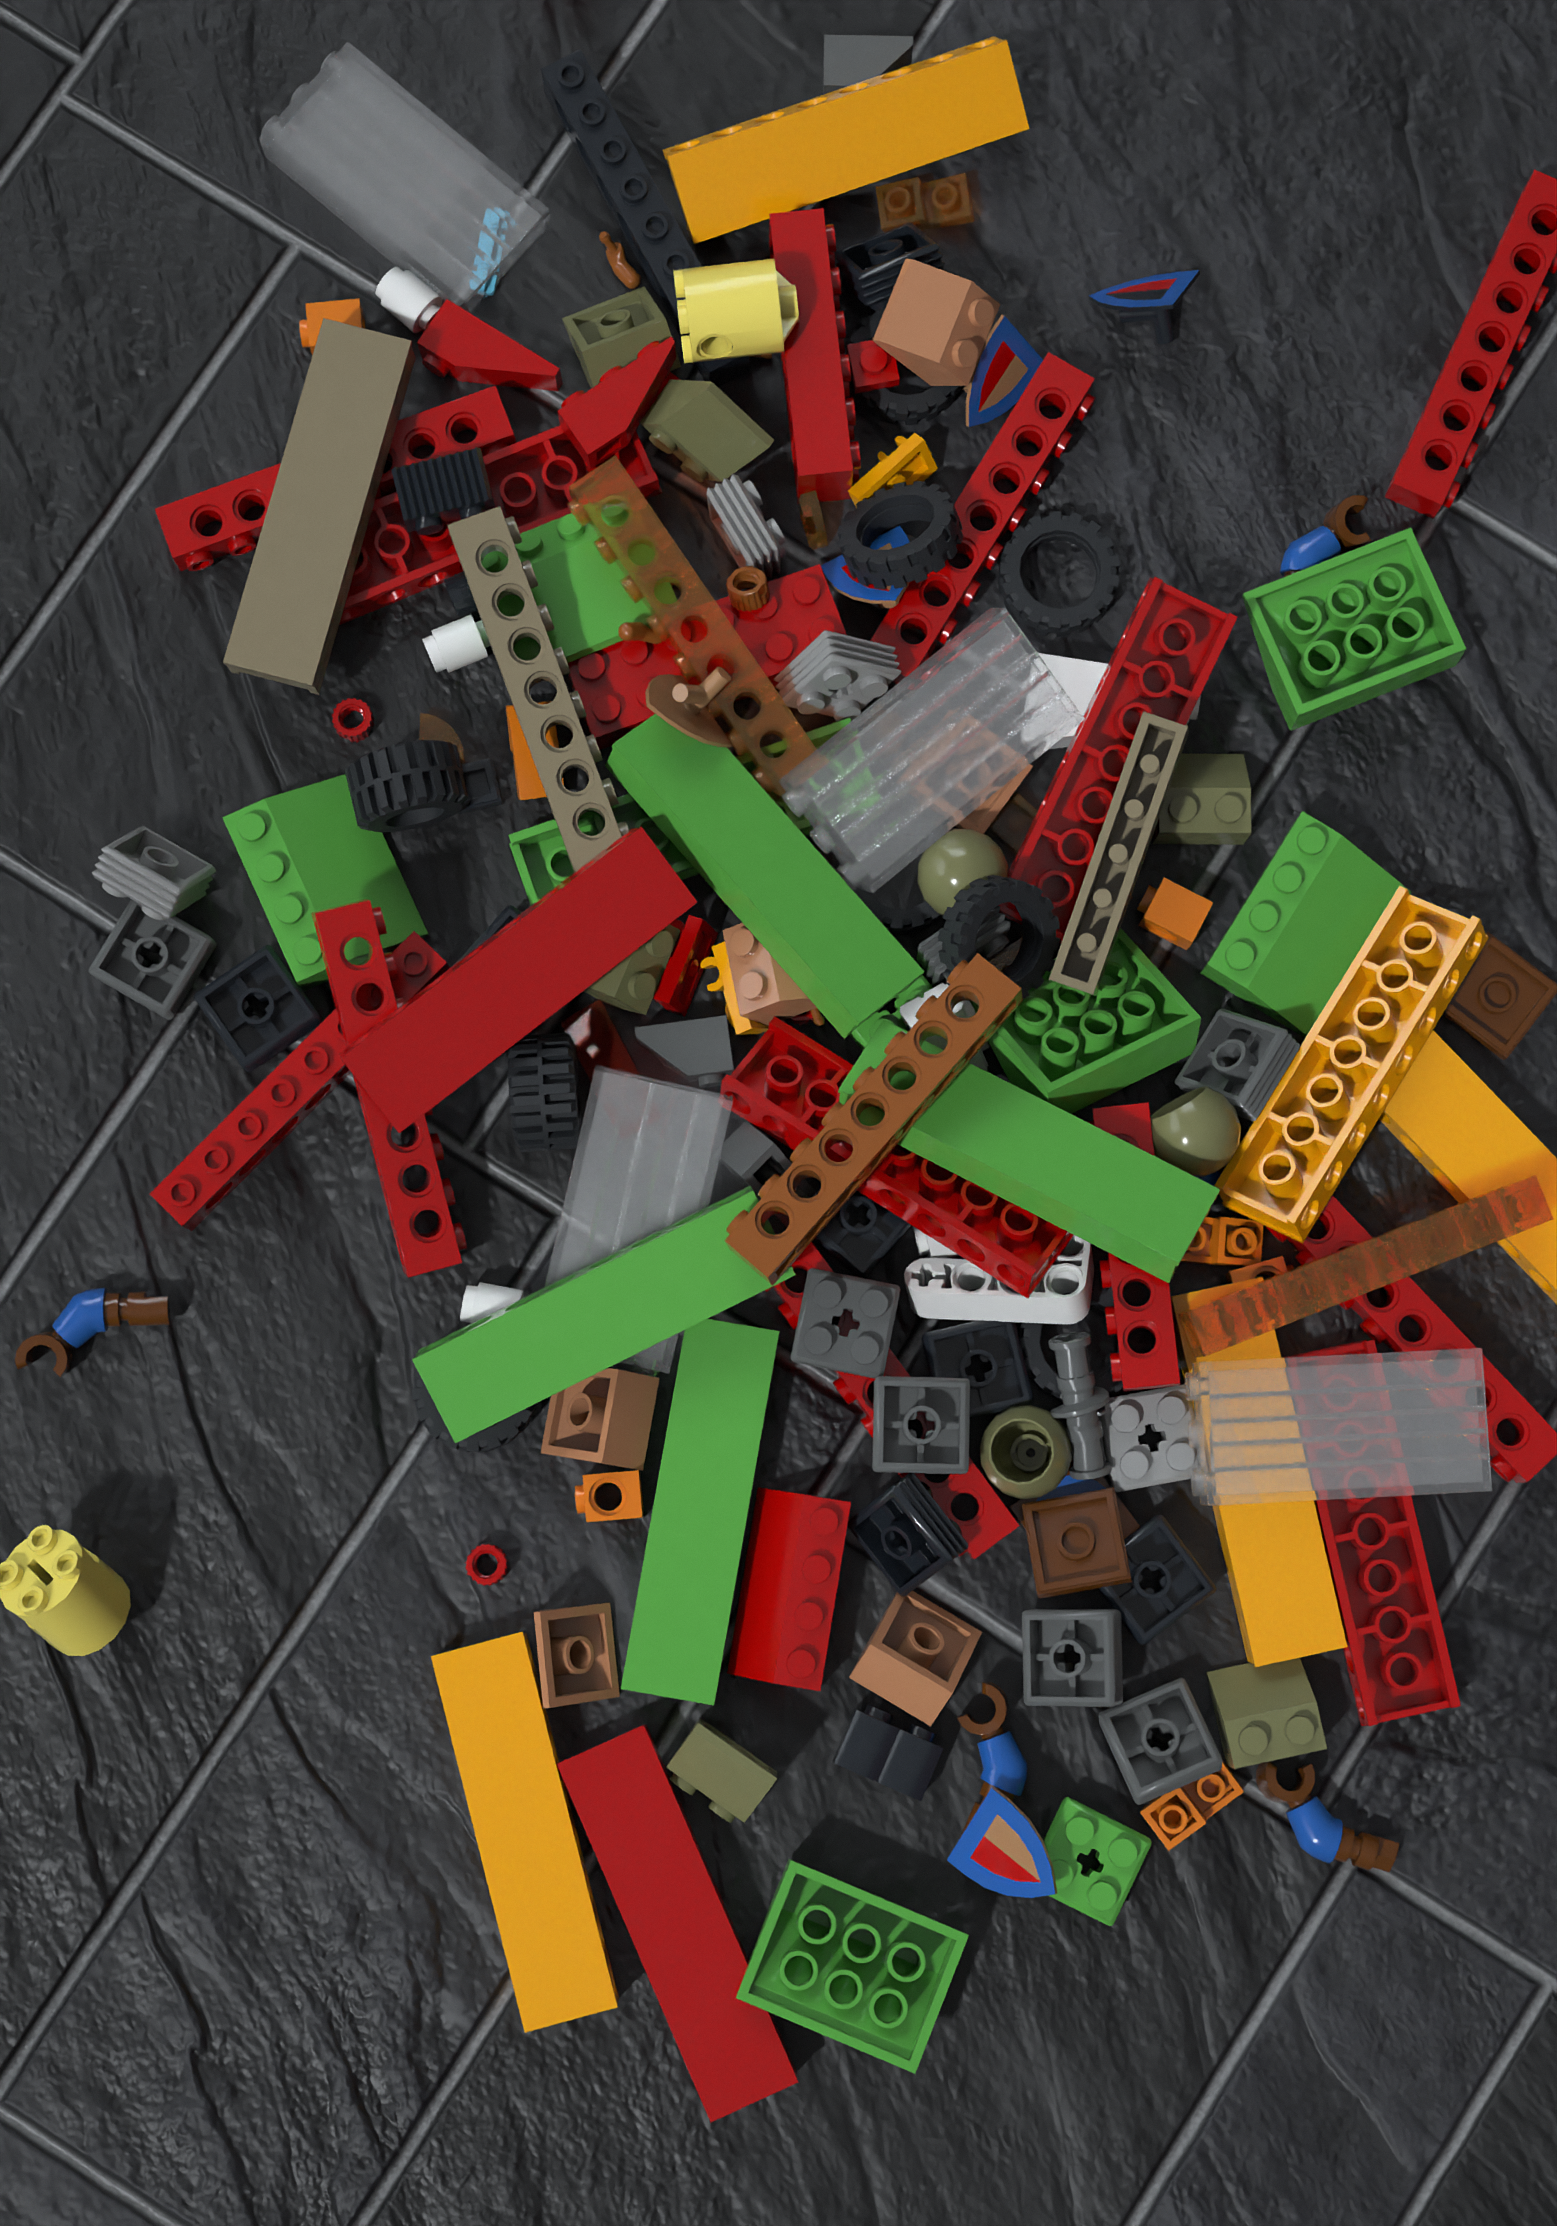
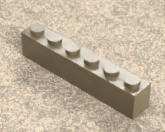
M1143 711L1049 980L1094 996L1097 995L1189 734L1188 726Z

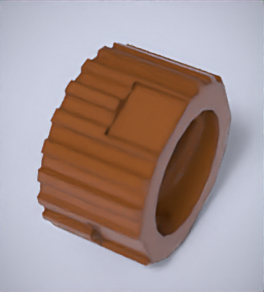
M752 566L736 569L727 579L726 586L729 599L737 610L744 612L757 610V608L763 607L767 600H769L770 591L766 575L763 571ZM753 587L751 590L741 591L743 588Z

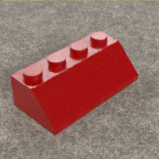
M758 1487L727 1674L821 1691L851 1502Z

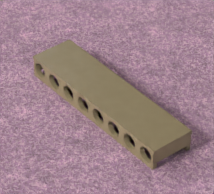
M323 318L223 663L227 665L232 673L240 674L242 672L308 689L310 693L319 695L416 358L411 340Z

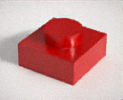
M872 340L847 345L846 352L849 355L855 394L899 385L900 377L897 362L888 352Z

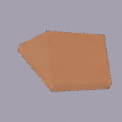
M610 1603L534 1612L543 1708L620 1697Z

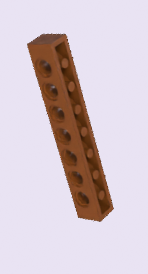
M979 953L969 963L966 960H962L952 970L946 981L950 985L938 998L934 995L930 996L922 1004L915 1015L918 1019L916 1024L907 1034L904 1031H900L892 1038L884 1050V1053L887 1055L886 1058L876 1069L870 1066L862 1072L853 1085V1089L856 1092L844 1105L838 1102L827 1112L821 1122L824 1128L813 1141L806 1138L796 1147L790 1156V1160L793 1162L781 1177L778 1174L771 1176L758 1193L761 1200L749 1213L746 1210H742L727 1227L726 1232L730 1235L724 1241L729 1249L772 1286L1023 1001L1022 988ZM968 1000L976 1003L979 1009L970 1018H959L952 1012L955 1005L961 1001ZM931 1036L943 1037L948 1042L946 1048L938 1054H928L922 1050L921 1046ZM908 1071L916 1076V1081L909 1089L897 1090L890 1085L892 1077L898 1072ZM868 1107H878L885 1112V1115L879 1124L866 1126L859 1122L861 1112ZM845 1142L853 1147L851 1156L843 1162H834L827 1157L829 1149L836 1143ZM806 1178H815L821 1182L819 1193L812 1198L799 1197L796 1194L798 1184ZM784 1214L789 1217V1225L783 1233L772 1235L765 1232L764 1226L770 1216Z

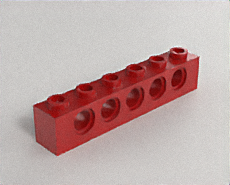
M1149 1102L1092 1108L1094 1121H1087L1088 1123L1155 1156ZM1108 1252L1109 1259L1100 1260L1102 1287H1112L1114 1306L1105 1307L1108 1335L1117 1334L1119 1353L1110 1354L1113 1382L1122 1381L1123 1391L1180 1386L1169 1283ZM1132 1282H1141L1149 1288L1150 1299L1142 1306H1131L1123 1298L1124 1288ZM1139 1328L1148 1329L1156 1339L1154 1348L1145 1354L1134 1352L1128 1345L1129 1335Z

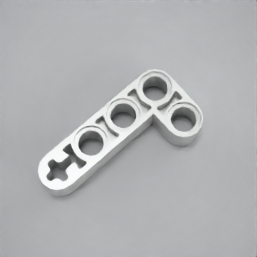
M1074 1235L1028 1299L966 1259L920 1258L913 1261L906 1268L904 1279L910 1307L915 1314L923 1318L1074 1324L1083 1320L1090 1309L1094 1261L1091 1243Z

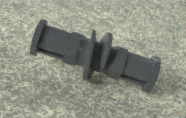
M1070 1332L1054 1336L1048 1343L1049 1348L1055 1351L1058 1376L1056 1378L1058 1389L1061 1391L1060 1399L1063 1400V1405L1052 1409L1051 1416L1066 1419L1065 1429L1070 1438L1073 1466L1069 1469L1070 1477L1077 1480H1087L1105 1476L1111 1473L1112 1467L1111 1463L1105 1459L1102 1440L1104 1432L1099 1416L1105 1414L1106 1409L1104 1405L1108 1403L1110 1397L1106 1389L1095 1386L1094 1371L1090 1366L1087 1347L1091 1343V1336L1087 1332Z

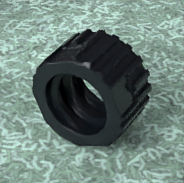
M464 571L444 580L458 616L478 610Z

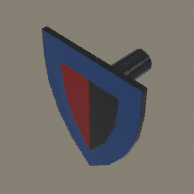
M1200 270L1159 274L1131 280L1089 295V300L1101 307L1119 310L1122 323L1153 321L1157 343L1167 344L1175 339L1169 309L1175 308L1200 275Z

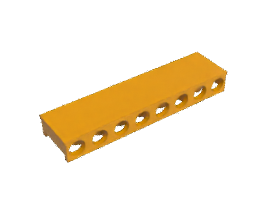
M993 36L663 149V153L671 171L688 227V235L692 239L693 244L769 219V214L789 212L1028 130L1029 125L1008 42L1006 39L1002 40Z
M1399 886L1304 1039L1260 1115L1249 1128L1232 1160L1227 1164L1214 1186L1220 1189L1219 1195L1223 1200V1206L1303 1244L1489 939L1488 935L1485 934L1480 918L1472 916L1468 919L1409 894L1408 889Z
M1433 1030L1382 1112L1379 1120L1557 1305V1158Z
M1263 1277L1171 1296L1177 1352L1184 1383L1189 1386L1206 1471L1205 1476L1247 1661L1254 1664V1667L1345 1648L1347 1643Z
M522 1631L431 1656L524 2032L617 2008L619 1995L565 1782L557 1766L559 1758L546 1708H543L542 1691L527 1632L523 1633Z

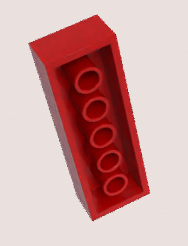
M824 208L769 214L770 259H774L776 271L789 283L796 286L799 322L796 323L784 341V352H781L797 504L851 499L848 490L852 487V484L859 481L861 462L858 441L850 442V440H854V425H856L853 397L845 398L850 396L849 382L851 381L849 355L845 354L844 347L846 329L844 311H840L839 295H841L839 268L835 267L834 252H836L834 224L825 225Z
M818 564L767 582L770 591L769 600H767L763 607L757 608V610L745 612L737 610L731 604L729 596L682 612L683 616L675 619L674 624L660 637L663 640L662 643L652 644L639 640H623L569 662L568 666L571 672L568 674L573 690L579 693L587 716L584 718L589 734L594 735L599 750L612 746L613 743L655 714L646 706L645 692L649 682L658 675L671 674L683 676L689 685L699 686L717 667L723 668L730 675L731 680L705 706L708 711H712L776 688L779 682L774 681V678L824 630L847 635L821 565Z

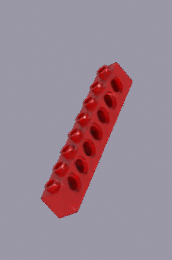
M1534 169L1527 181L1384 496L1434 519L1441 506L1450 508L1461 485V483L1454 480L1460 466L1465 469L1468 468L1479 445L1471 440L1477 427L1485 430L1492 417L1496 404L1489 402L1494 389L1503 390L1510 377L1514 365L1507 363L1512 349L1520 352L1532 327L1525 324L1529 311L1532 310L1537 313L1545 299L1549 287L1542 285L1547 271L1553 274L1557 271L1556 178ZM1532 224L1543 225L1548 230L1549 235L1538 234L1533 229ZM1522 262L1528 265L1532 274L1519 272L1514 263ZM1496 302H1508L1512 305L1515 312H1503ZM1479 340L1491 341L1496 346L1497 352L1485 351L1480 346ZM1469 378L1474 380L1478 384L1480 391L1473 392L1467 390L1462 385L1461 379ZM1443 418H1455L1460 422L1462 430H1450L1444 424ZM1434 456L1439 458L1443 462L1445 469L1437 471L1430 468L1426 463L1425 457Z
M1050 352L1045 356L954 504L963 528L961 530L963 540L961 544L956 546L958 549L957 553L967 556L971 564L964 569H957L952 567L948 560H946V566L937 573L932 571L927 574V579L918 583L915 580L909 582L898 604L889 609L870 640L896 648L893 654L898 656L895 659L899 663L896 669L901 670V673L892 682L909 691L915 679L922 683L927 677L936 660L930 656L938 642L946 645L959 622L953 618L961 604L969 607L975 599L982 585L976 580L983 568L993 569L1005 547L999 543L1007 529L1014 533L1019 527L1028 510L1022 506L1030 492L1035 495L1039 494L1050 475V471L1045 469L1053 455L1061 458L1073 437V434L1068 432L1069 428L1076 418L1083 421L1095 402L1096 397L1091 395L1095 378ZM1047 405L1054 406L1060 410L1062 416L1057 419H1048L1041 414L1039 409ZM1029 442L1038 448L1039 453L1035 456H1024L1017 450L1016 446ZM1000 479H1007L1015 484L1017 490L1010 494H1004L997 491L993 484ZM984 516L992 521L994 527L988 531H979L972 526L970 521L975 517ZM930 591H940L946 595L948 602L943 606L935 607L928 604L924 596ZM908 628H916L924 634L925 639L919 644H909L902 639L901 633Z
M496 385L398 420L387 461L393 463L391 469L419 463L422 460L436 459L439 456L472 450L475 447L481 448L482 456L515 444V436ZM463 430H472L477 433L476 438L470 443L462 444L455 441L456 435ZM430 445L435 448L434 453L426 459H417L412 456L415 449L419 446ZM281 463L155 508L172 558L180 571L186 569L189 571H199L211 566L214 563L213 559L227 554L232 556L243 555L256 548ZM391 469L382 474L375 500L397 492ZM253 506L265 508L264 514L258 520L247 521L244 519V514L249 508ZM213 521L222 523V528L216 535L209 537L201 535L202 529L207 523Z
M369 899L311 913L346 1048L405 1003L403 997L395 999L391 981L398 979L392 952L384 954L379 935L387 934L380 906L372 908ZM355 937L363 938L369 946V955L360 964H351L344 954L346 943ZM366 983H374L381 993L379 1003L372 1009L360 1008L356 1001L358 989ZM354 1077L403 1272L409 1278L461 1264L462 1259L459 1251L467 1249L460 1222L452 1224L448 1206L455 1205L453 1189L449 1178L441 1179L437 1161L444 1160L441 1142L437 1133H429L425 1118L426 1116L433 1115L432 1109L413 1122L415 1134L410 1142L396 1144L391 1138L393 1125ZM412 1165H421L426 1170L424 1184L416 1189L406 1188L402 1181L404 1171ZM424 1210H433L438 1217L436 1227L429 1233H419L414 1228L415 1217Z
M415 931L392 952L398 973V979L391 981L395 999L403 997L404 1002H407L450 968L448 963ZM374 983L362 985L356 993L357 1004L360 1008L366 1010L377 1006L381 998L380 990ZM336 1009L150 1193L182 1227L193 1231L351 1073L339 1055L346 1046Z
M1333 1195L1318 1217L1323 1224V1234L1320 1239H1311L1307 1236L1302 1244L1266 1226L1275 1238L1281 1242L1287 1239L1299 1251L1296 1259L1307 1272L1313 1276L1319 1273L1332 1286L1328 1289V1293L1339 1306L1345 1310L1351 1307L1364 1320L1360 1327L1371 1340H1375V1343L1378 1345L1384 1342L1396 1354L1392 1361L1398 1369L1410 1379L1416 1376L1428 1388L1424 1395L1430 1403L1442 1413L1448 1410L1460 1422L1456 1428L1462 1437L1475 1448L1481 1445L1493 1457L1489 1464L1501 1478L1507 1482L1513 1479L1516 1483H1527L1557 1455V1432ZM1338 1249L1348 1250L1355 1258V1268L1350 1274L1339 1271L1334 1263V1256ZM1371 1283L1380 1284L1387 1292V1301L1382 1308L1371 1305L1367 1299L1366 1292ZM1404 1317L1412 1318L1419 1326V1335L1414 1342H1408L1400 1335L1399 1324ZM1437 1351L1446 1353L1451 1360V1370L1445 1377L1436 1374L1431 1365L1432 1357ZM1470 1385L1478 1387L1484 1397L1483 1404L1477 1411L1468 1408L1464 1401V1392ZM1503 1419L1510 1421L1516 1430L1515 1439L1508 1446L1501 1443L1496 1434L1497 1426Z
M812 1242L791 1265L793 1269L801 1268L807 1272L811 1268L833 1272ZM785 1281L766 1289V1292L772 1288L775 1289L784 1302L777 1308L792 1329H796L803 1293L790 1291L786 1287ZM843 1311L842 1316L839 1318L837 1325L839 1327V1335L848 1337L851 1329L858 1330L859 1322L852 1320V1313L849 1311ZM889 1348L883 1376L910 1377ZM834 1370L839 1378L832 1382L848 1405L856 1400L866 1414L860 1422L873 1438L874 1404L870 1402L867 1390L875 1378ZM917 1412L915 1420L921 1427L920 1439H925V1433L934 1430V1422L927 1421L924 1412ZM970 1457L969 1470L966 1474H948L946 1479L940 1483L929 1481L924 1473H914L920 1481L930 1487L933 1499L946 1516L955 1521L961 1528L962 1536L969 1547L959 1557L967 1552L971 1559L977 1558L1020 1526ZM898 1473V1474L900 1475L901 1478H903V1477H905L908 1473ZM960 1493L969 1494L976 1502V1513L967 1521L958 1520L951 1511V1502Z

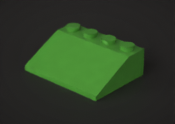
M628 490L520 534L522 543L515 545L521 562L529 560L538 582V586L531 589L537 606L546 604L555 629L547 632L553 649L562 648L567 663L623 641L618 634V629L625 622H642L652 629L659 626L664 620L663 618L668 614L674 619L683 616L681 607L646 526ZM498 551L488 553L482 561V566L492 573L504 570L508 564L507 556ZM507 595L500 600L498 609L503 615L512 617L522 612L525 603L519 596ZM531 638L521 639L514 647L515 655L522 660L536 658L541 650L539 643Z
M1411 528L1265 584L1242 595L1273 694L1290 731L1457 665L1466 650V646Z
M346 774L264 798L222 817L295 981L303 991L329 981L312 912L369 899L372 908L380 906L384 917L387 934L379 935L384 954L393 952L413 931L421 938L429 935L383 833L363 830L357 826ZM361 937L350 939L344 948L346 959L351 964L364 962L369 955L367 942Z
M1302 811L1292 824L1200 974L1306 1038L1399 886L1406 887L1343 835Z
M1120 928L1096 996L1049 980L1051 971H1046L1042 977L1045 980L1038 989L1032 988L1028 991L1029 996L1023 999L1019 1006L988 1040L1011 1084L1072 1114L1191 1055L1197 1044L1201 1017ZM970 1001L971 1005L975 1010V1013H977L979 1009L978 1005Z
M788 1859L736 1998L915 2074L969 1935Z

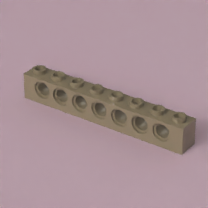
M499 506L447 526L574 872H576L628 832L629 829L626 821L619 824L616 822L611 806L619 804L610 778L600 779L595 763L603 760L598 744L593 734L586 737L584 735L579 719L587 716L578 691L568 692L563 678L564 675L571 673L561 647L552 648L547 632L555 630L545 603L537 606L531 589L537 587L538 582L529 560L521 562L515 545L522 543V539L513 516L504 518ZM493 551L502 552L508 558L506 568L497 573L489 572L482 566L483 558ZM507 595H516L524 601L525 605L520 614L509 617L499 611L498 604L500 600ZM531 638L539 643L541 650L536 658L522 660L515 655L514 647L521 639ZM545 681L551 683L556 688L557 694L552 702L538 704L532 700L530 691L536 683ZM555 725L568 727L573 734L570 744L564 748L551 746L546 740V734L551 727ZM572 768H579L585 771L589 777V783L586 788L579 792L567 790L562 783V777L566 771ZM589 811L599 813L605 820V827L602 832L594 836L582 833L578 827L579 818Z

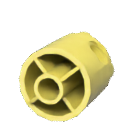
M774 259L673 270L676 298L686 297V299L677 300L680 334L690 333V335L681 336L684 364L784 352V341L796 323L799 322L796 286L789 283L776 271Z
M48 1525L36 1527L31 1531L27 1539L15 1547L7 1560L0 1564V1598L5 1608L23 1619L28 1627L54 1648L68 1656H85L99 1651L116 1637L126 1622L131 1604L130 1590L123 1578L98 1556L82 1547L76 1537L64 1530H53Z

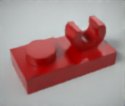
M691 915L688 916L686 924L676 919L670 923V925L681 931L680 938L674 946L653 998L667 1011L684 1017L704 970L701 968L700 962L709 957L718 935L704 919Z

